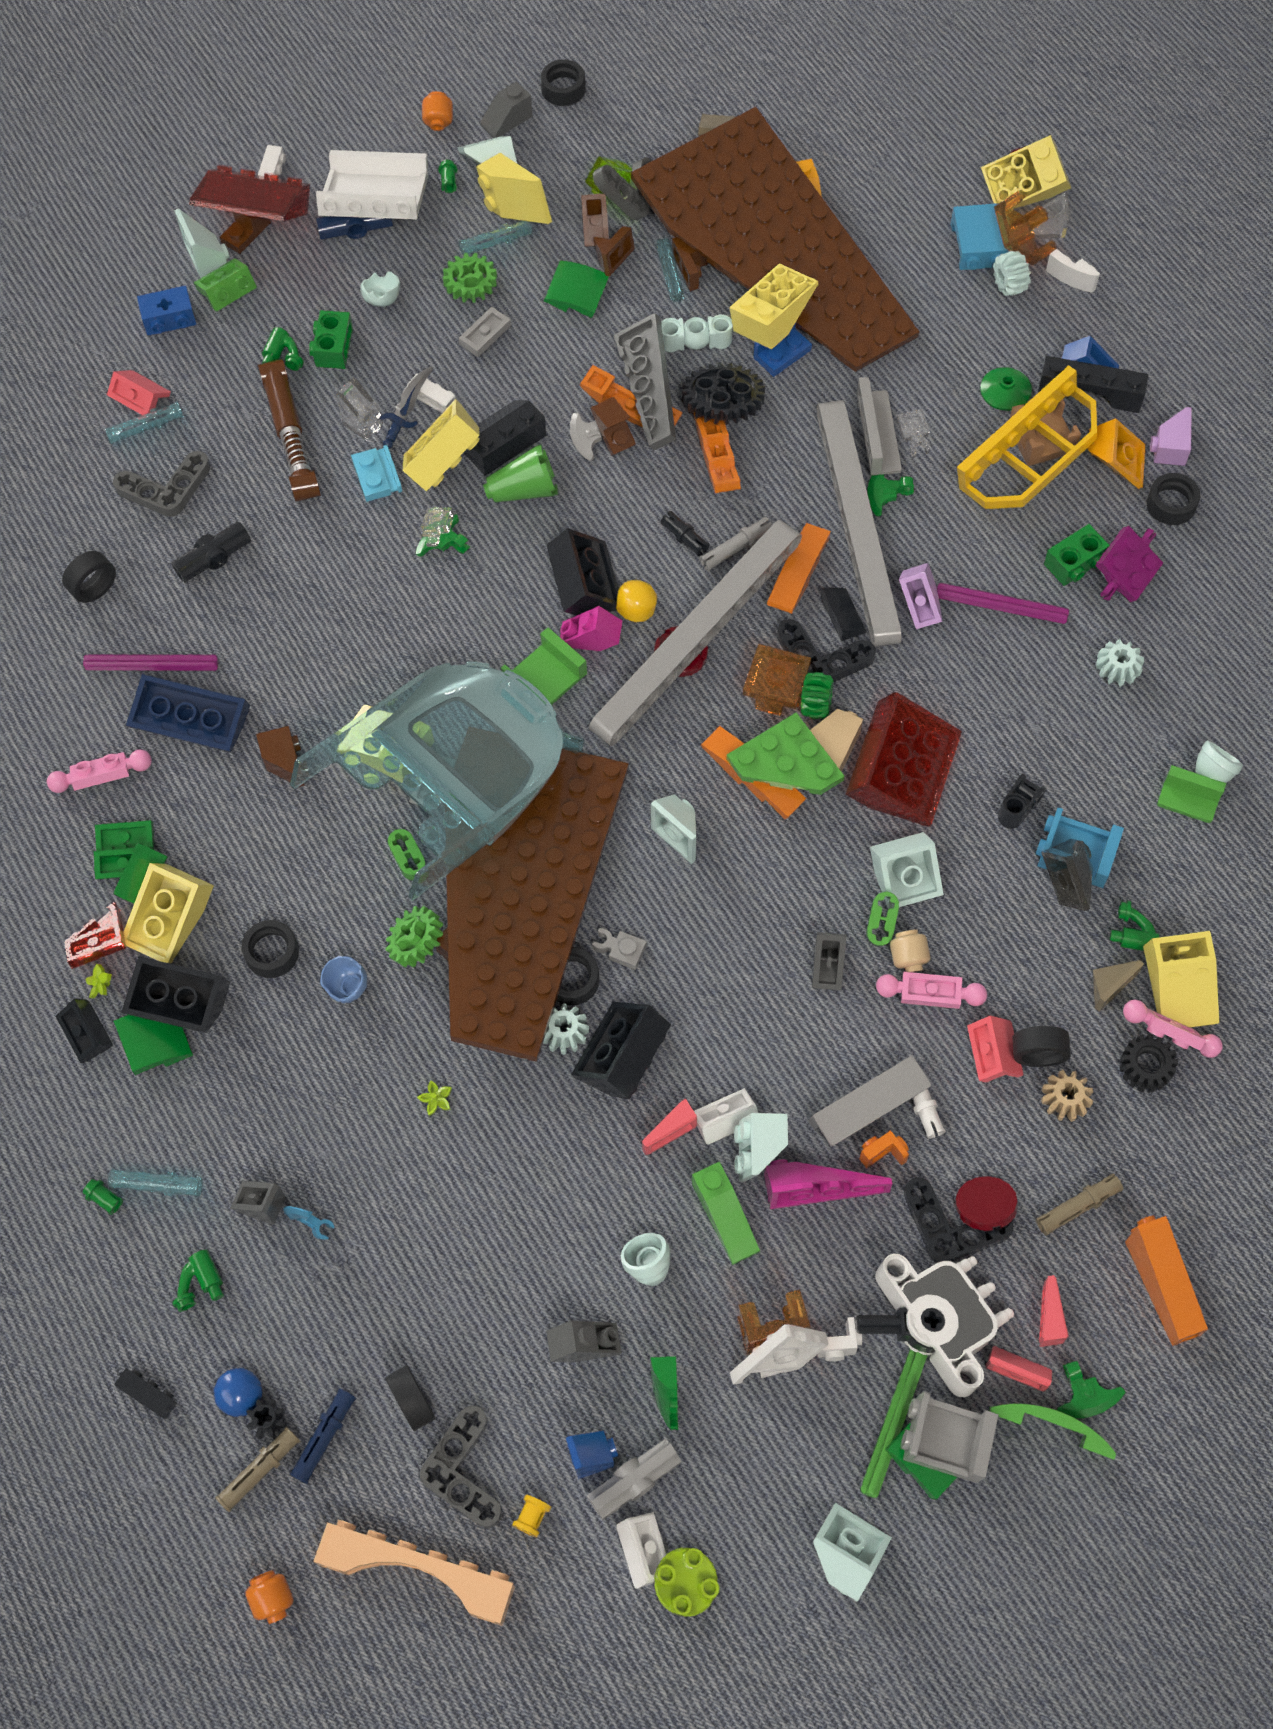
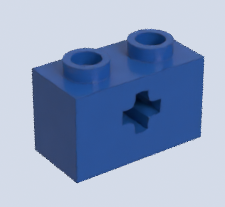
M186 285L137 296L147 336L197 325Z

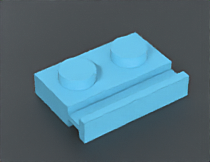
M384 445V448L379 450L374 448L351 455L366 502L389 496L391 492H403L387 445Z

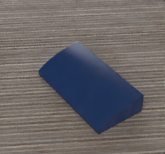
M142 674L126 726L231 753L245 723L250 704L242 698Z

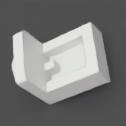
M854 1317L847 1318V1336L827 1337L829 1345L817 1354L818 1358L825 1357L826 1361H840L844 1359V1356L856 1354L857 1345H862V1334H858L855 1329Z

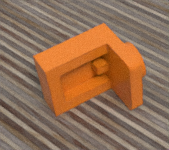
M890 1130L879 1139L874 1136L862 1145L863 1150L859 1160L867 1169L891 1152L902 1166L909 1157V1148L900 1136L895 1137Z

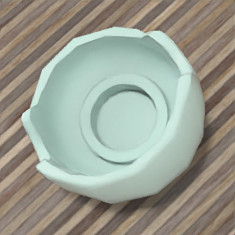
M387 272L384 277L373 273L369 279L364 280L360 285V291L364 300L368 304L378 307H386L394 303L400 290V280L392 272Z

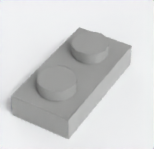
M491 307L458 338L459 345L479 357L511 326V319Z

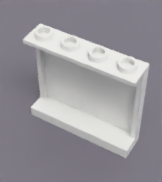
M330 150V171L323 191H316L318 216L417 219L428 180L427 154Z

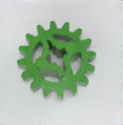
M464 253V258L456 255L455 262L448 261V268L443 269V283L447 294L453 293V299L455 300L462 297L463 303L468 298L473 303H476L477 297L484 300L485 293L492 294V287L497 286V272L494 269L493 262H487L486 256L479 259L477 253H474L472 257Z
M414 906L412 913L407 910L404 911V918L400 919L397 917L395 919L397 924L389 929L392 932V936L386 938V941L390 944L386 947V951L390 953L389 957L405 968L407 965H410L412 968L415 967L417 961L423 964L425 956H432L434 946L440 945L437 941V938L443 935V932L439 930L443 926V922L439 920L440 917L425 906H422L421 909Z

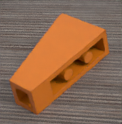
M1152 1215L1137 1222L1138 1226L1131 1230L1132 1233L1125 1243L1171 1345L1174 1346L1201 1336L1208 1328L1167 1217L1164 1216L1156 1219Z

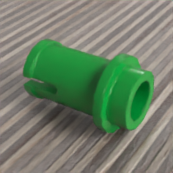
M443 160L438 167V172L441 174L442 191L445 190V193H453L457 189L455 174L458 168L452 160Z
M92 1179L83 1189L85 1200L95 1202L110 1215L116 1213L123 1204V1199L107 1189L102 1180Z

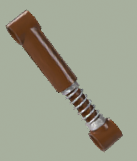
M283 359L259 364L258 368L264 390L266 391L278 438L282 440L283 449L285 450L291 476L289 480L295 502L321 496L315 472L310 469L309 462L307 461L308 457L305 455L306 451L303 450V440L300 439L302 426L289 386Z

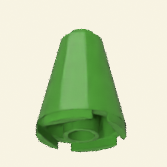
M542 444L535 446L486 478L487 483L483 484L487 498H493L495 503L559 495L557 484L554 485L552 482L554 480V472Z

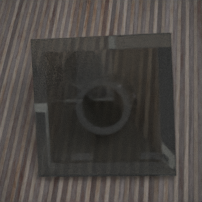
M1069 839L1042 851L1041 853L1059 905L1082 911L1089 910L1093 872L1090 861L1092 856L1089 847L1084 841Z

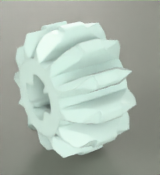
M1019 251L1001 254V256L996 257L993 264L995 284H998V290L1003 292L1005 296L1022 293L1028 289V284L1031 283L1029 263H1026L1025 256L1021 255Z
M1120 639L1115 644L1109 641L1105 648L1099 651L1097 656L1096 669L1100 670V678L1108 677V684L1117 681L1119 687L1124 682L1131 685L1135 678L1141 675L1143 670L1144 657L1139 656L1140 648L1132 649L1131 641L1126 645Z
M563 1003L561 1006L562 1010L560 1011L554 1007L543 1044L550 1043L549 1050L552 1052L560 1047L561 1054L565 1055L567 1052L566 1048L570 1047L572 1051L576 1052L578 1050L577 1043H586L584 1035L589 1033V1026L585 1024L587 1021L585 1014L578 1015L579 1010L576 1006L568 1011L567 1005ZM561 1026H567V1032H560Z

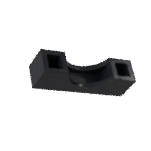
M1052 356L1045 357L1038 393L1067 366H1070L1077 371V387L1082 391H1091L1105 396L1111 402L1113 409L1134 413L1140 412L1149 374Z

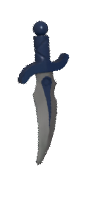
M433 367L421 371L410 381L401 395V401L396 405L395 414L385 413L380 416V420L387 418L392 422L386 439L383 441V446L387 445L388 449L393 447V442H395L401 428H412L418 424L417 421L407 422L405 420L408 414L414 410L420 389L433 371Z

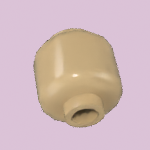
M918 930L896 933V938L890 942L895 967L899 969L905 968L906 972L912 973L923 971L922 965L927 964L931 959L926 936L918 934Z

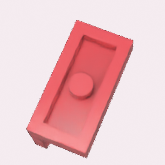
M133 370L113 372L107 396L145 417H153L158 398L170 397L171 391Z
M988 1016L967 1025L979 1081L989 1082L1004 1075L1017 1078L1023 1076L1022 1065L1014 1060L1012 1040L1014 1030L1010 1020Z

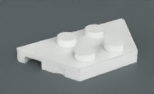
M789 1324L783 1325L778 1331L767 1336V1340L762 1345L755 1347L752 1353L730 1372L732 1383H743V1380L750 1373L760 1372L761 1378L802 1368L829 1345L826 1332Z

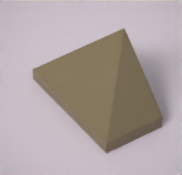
M1137 960L1094 969L1095 1009L1100 1012L1139 974L1144 963Z

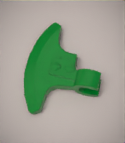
M884 474L871 476L867 487V495L871 510L875 516H881L883 506L888 502L896 501L898 493L906 496L914 494L912 477L906 476L899 480H887Z
M455 514L432 526L420 540L415 554L423 557L429 550L440 549L444 552L450 546H453L457 552L464 554L470 548L469 545L465 544L468 539L462 534L457 535L452 531L453 527L459 522L458 515Z
M1073 1361L1063 1365L1073 1393L1072 1399L1068 1403L1057 1407L1056 1411H1060L1073 1418L1092 1417L1113 1407L1123 1397L1125 1390L1122 1387L1109 1390L1103 1389L1098 1384L1096 1377L1083 1379L1078 1362Z

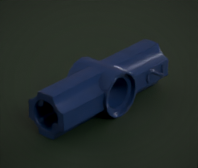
M343 216L316 218L321 240L347 235L351 239H360L367 234V231L393 226L392 218Z

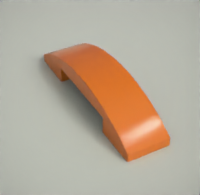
M592 365L580 383V387L598 403L614 397L630 418L627 421L643 427L640 420L641 416L636 407L635 395L630 390L614 383L615 376ZM672 407L674 425H676L683 412Z

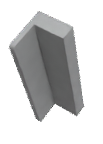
M869 377L858 378L857 400L870 475L901 473L902 467L888 391H871Z
M913 1055L812 1115L808 1122L814 1131L819 1128L829 1145L834 1146L928 1089L931 1083Z

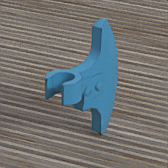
M291 1206L283 1208L284 1213L291 1220L300 1221L312 1228L315 1238L320 1240L329 1239V1237L320 1233L319 1228L322 1224H325L328 1228L333 1229L335 1226L330 1220H320L312 1215V1211Z

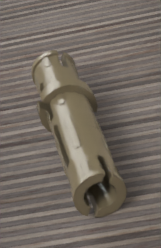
M1112 1173L1092 1186L1087 1185L1083 1187V1191L1078 1195L1063 1202L1046 1214L1037 1217L1035 1221L1038 1228L1047 1236L1092 1208L1097 1209L1101 1207L1102 1202L1123 1191L1119 1178L1115 1177V1174Z
M286 1426L267 1447L263 1446L259 1450L260 1454L215 1497L216 1500L230 1512L273 1467L277 1469L281 1465L279 1461L301 1441Z

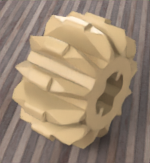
M1064 1070L1059 1072L1058 1077L1051 1075L1047 1080L1048 1084H1044L1042 1087V1092L1045 1094L1041 1100L1042 1104L1050 1105L1047 1110L1048 1114H1053L1055 1111L1059 1113L1057 1116L1058 1121H1062L1065 1115H1067L1071 1122L1075 1121L1077 1115L1084 1117L1087 1113L1086 1108L1091 1107L1093 1104V1100L1089 1098L1093 1093V1088L1084 1087L1087 1083V1078L1076 1079V1071H1072L1070 1077L1067 1076ZM1063 1092L1068 1093L1065 1097L1062 1096ZM1071 1095L1073 1098L1068 1100L1067 1096Z

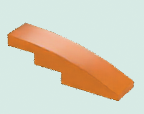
M693 413L714 492L720 493L741 489L740 478L735 467V458L729 444V434L724 421L720 420L717 425L714 424V419L704 422V416L696 419L695 413Z
M806 523L801 531V542L787 558L767 601V605L791 614L807 589L810 577L819 563L821 553L831 534V531Z
M719 726L700 746L739 785L743 783L761 802L766 800L784 819H787L806 800V797L796 788L790 790L770 786V783L742 781L726 760V755L744 743Z

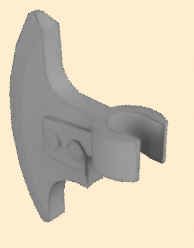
M573 413L570 421V435L573 444L585 459L592 461L594 459L593 446L597 442L602 441L601 432L596 421L585 423L581 420L579 413Z

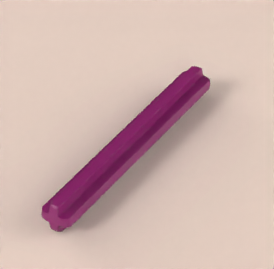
M939 583L937 586L939 599L1062 624L1067 622L1069 616V609L945 583Z
M86 654L83 658L85 670L216 671L219 664L217 655Z

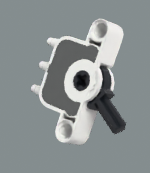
M891 1254L884 1259L875 1275L879 1287L896 1310L895 1315H858L855 1319V1329L858 1334H897V1342H904L915 1352L931 1355V1363L954 1395L967 1397L981 1385L984 1379L983 1369L974 1357V1354L982 1350L996 1335L998 1327L1008 1322L1014 1316V1312L1012 1309L1007 1308L995 1315L993 1314L984 1298L995 1291L994 1283L989 1282L975 1288L965 1274L973 1266L977 1265V1259L974 1256L963 1259L957 1264L951 1261H942L917 1274L904 1256ZM887 1268L894 1269L899 1277L892 1276ZM960 1373L966 1374L970 1378L971 1384L965 1383L961 1379Z

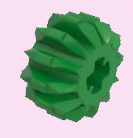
M815 672L808 673L805 676L800 705L802 715L810 719H825L829 716L834 687L833 679L830 675Z

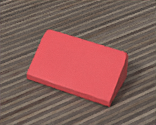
M996 1346L992 1347L985 1366L987 1369L1042 1392L1046 1391L1052 1381L1051 1369Z

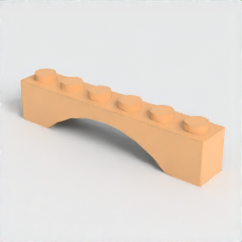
M338 1520L336 1525L327 1522L313 1561L317 1565L346 1575L382 1565L419 1569L436 1577L450 1587L461 1599L471 1616L503 1626L515 1588L513 1583L508 1582L510 1576L491 1570L490 1576L477 1572L478 1565L464 1560H460L459 1565L447 1562L448 1556L437 1551L429 1550L428 1555L416 1552V1545L403 1540H399L397 1545L386 1542L387 1536L376 1531L368 1530L367 1535L355 1532V1525L342 1520Z

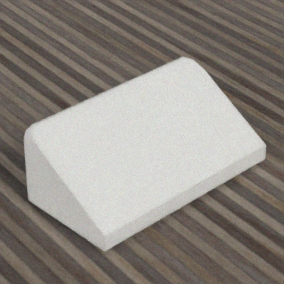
M744 1088L694 1110L697 1115V1127L706 1144H711L733 1134L735 1126L739 1125L741 1119L750 1113H758L756 1104Z
M654 1512L627 1518L617 1524L619 1538L636 1589L654 1584L656 1568L666 1555Z

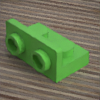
M236 258L193 282L197 291L208 298L215 311H219L256 288L247 265Z

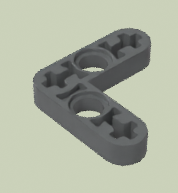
M645 157L635 162L632 171L646 165L652 160L648 157ZM604 165L594 170L593 179L598 189L632 220L637 221L648 215L650 205L631 178L630 183H628L609 165Z
M193 451L185 457L166 486L130 471L117 473L113 478V485L117 494L162 515L173 517L184 509L209 473L210 463L205 453ZM181 480L191 481L190 485L185 488L177 486ZM151 489L155 491L152 497L144 498L141 496L146 490Z
M468 1406L459 1413L420 1470V1478L428 1490L478 1526L492 1528L499 1523L502 1517L499 1503L457 1472L487 1427L485 1412L478 1406ZM475 1414H479L478 1421L480 1426L478 1428L472 1426L468 1430L467 1435L472 1438L467 1442L462 1434L455 1431L457 1428H460L462 1432L468 1425L465 1419L466 1416L473 1417ZM452 1439H457L463 1444L461 1454L456 1457H450L445 1452L446 1444ZM438 1467L442 1468L440 1474L447 1481L450 1480L451 1475L455 1477L448 1484L445 1494L440 1492L445 1486L438 1480H434L432 1483L428 1482L430 1476L427 1472L430 1469L435 1471ZM458 1485H465L470 1490L469 1498L463 1503H457L452 1498V1491ZM476 1494L482 1496L477 1502L483 1507L487 1508L490 1504L493 1505L492 1511L495 1514L493 1519L487 1517L484 1521L480 1520L482 1514L474 1506L471 1512L466 1510L474 1503Z

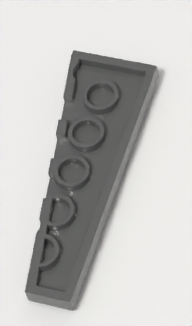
M653 313L614 334V339L620 358L623 359L625 364V373L631 382L630 389L637 401L636 407L641 416L640 420L648 444L653 450H657L675 441L676 433L661 318L656 313Z

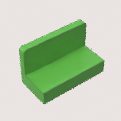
M1171 765L1157 806L1206 823H1211L1218 802L1224 793L1226 783Z

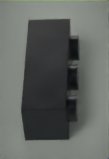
M125 1368L114 1385L166 1420L177 1404L173 1400L174 1395L167 1390L161 1392L157 1389L159 1385L150 1379L147 1382L141 1378L143 1374L134 1368L132 1371Z

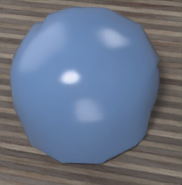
M337 956L329 960L322 969L320 984L333 1000L343 1004L351 1003L358 999L367 988V973L355 959L348 956Z

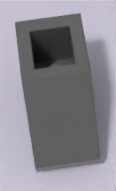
M571 1320L546 1330L551 1362L574 1363L622 1354L617 1323Z

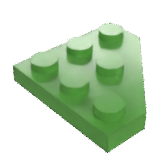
M794 713L726 755V760L742 781L753 783L754 781L770 783V786L790 790L798 788L809 790V793L821 795L844 781L843 773L797 713Z

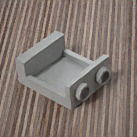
M923 1392L916 1399L913 1398L909 1406L908 1417L912 1418L910 1430H905L901 1442V1449L905 1450L903 1460L978 1483L986 1478L999 1414L985 1411L982 1414L931 1399L930 1393Z

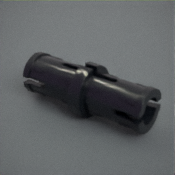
M673 511L667 512L670 517L665 514L661 524L676 536V540L680 544L684 543L698 557L702 556L703 553L700 550L705 553L710 544L694 531V527L691 524L684 523Z

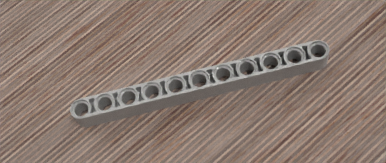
M844 400L818 403V423L871 643L875 647L901 643V628Z
M777 520L595 715L589 725V730L608 745H615L795 551L801 542L802 534L782 520Z

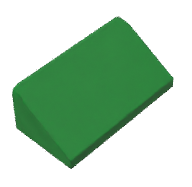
M138 843L113 894L134 904L149 864H165L168 856Z

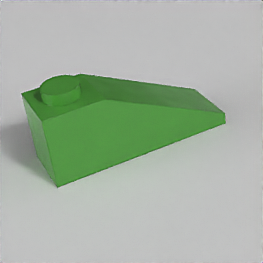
M717 1162L692 1174V1186L732 1265L759 1253L758 1244L721 1163Z

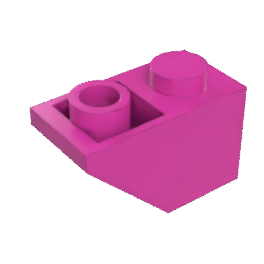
M598 606L563 621L560 629V638L575 649L603 651L619 644L622 620Z

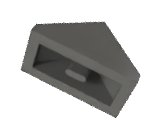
M817 932L814 948L812 988L841 990L846 934Z
M242 1181L230 1209L274 1225L286 1197L280 1186L275 1183Z

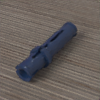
M341 1388L338 1389L326 1413L320 1415L319 1419H321V1422L289 1475L308 1484V1480L337 1430H342L344 1426L342 1422L353 1402L357 1399L355 1396Z

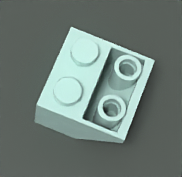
M750 1113L739 1121V1125L735 1126L734 1140L735 1143H739V1155L735 1156L734 1168L735 1173L739 1174V1182H745L757 1176L788 1145L787 1114Z

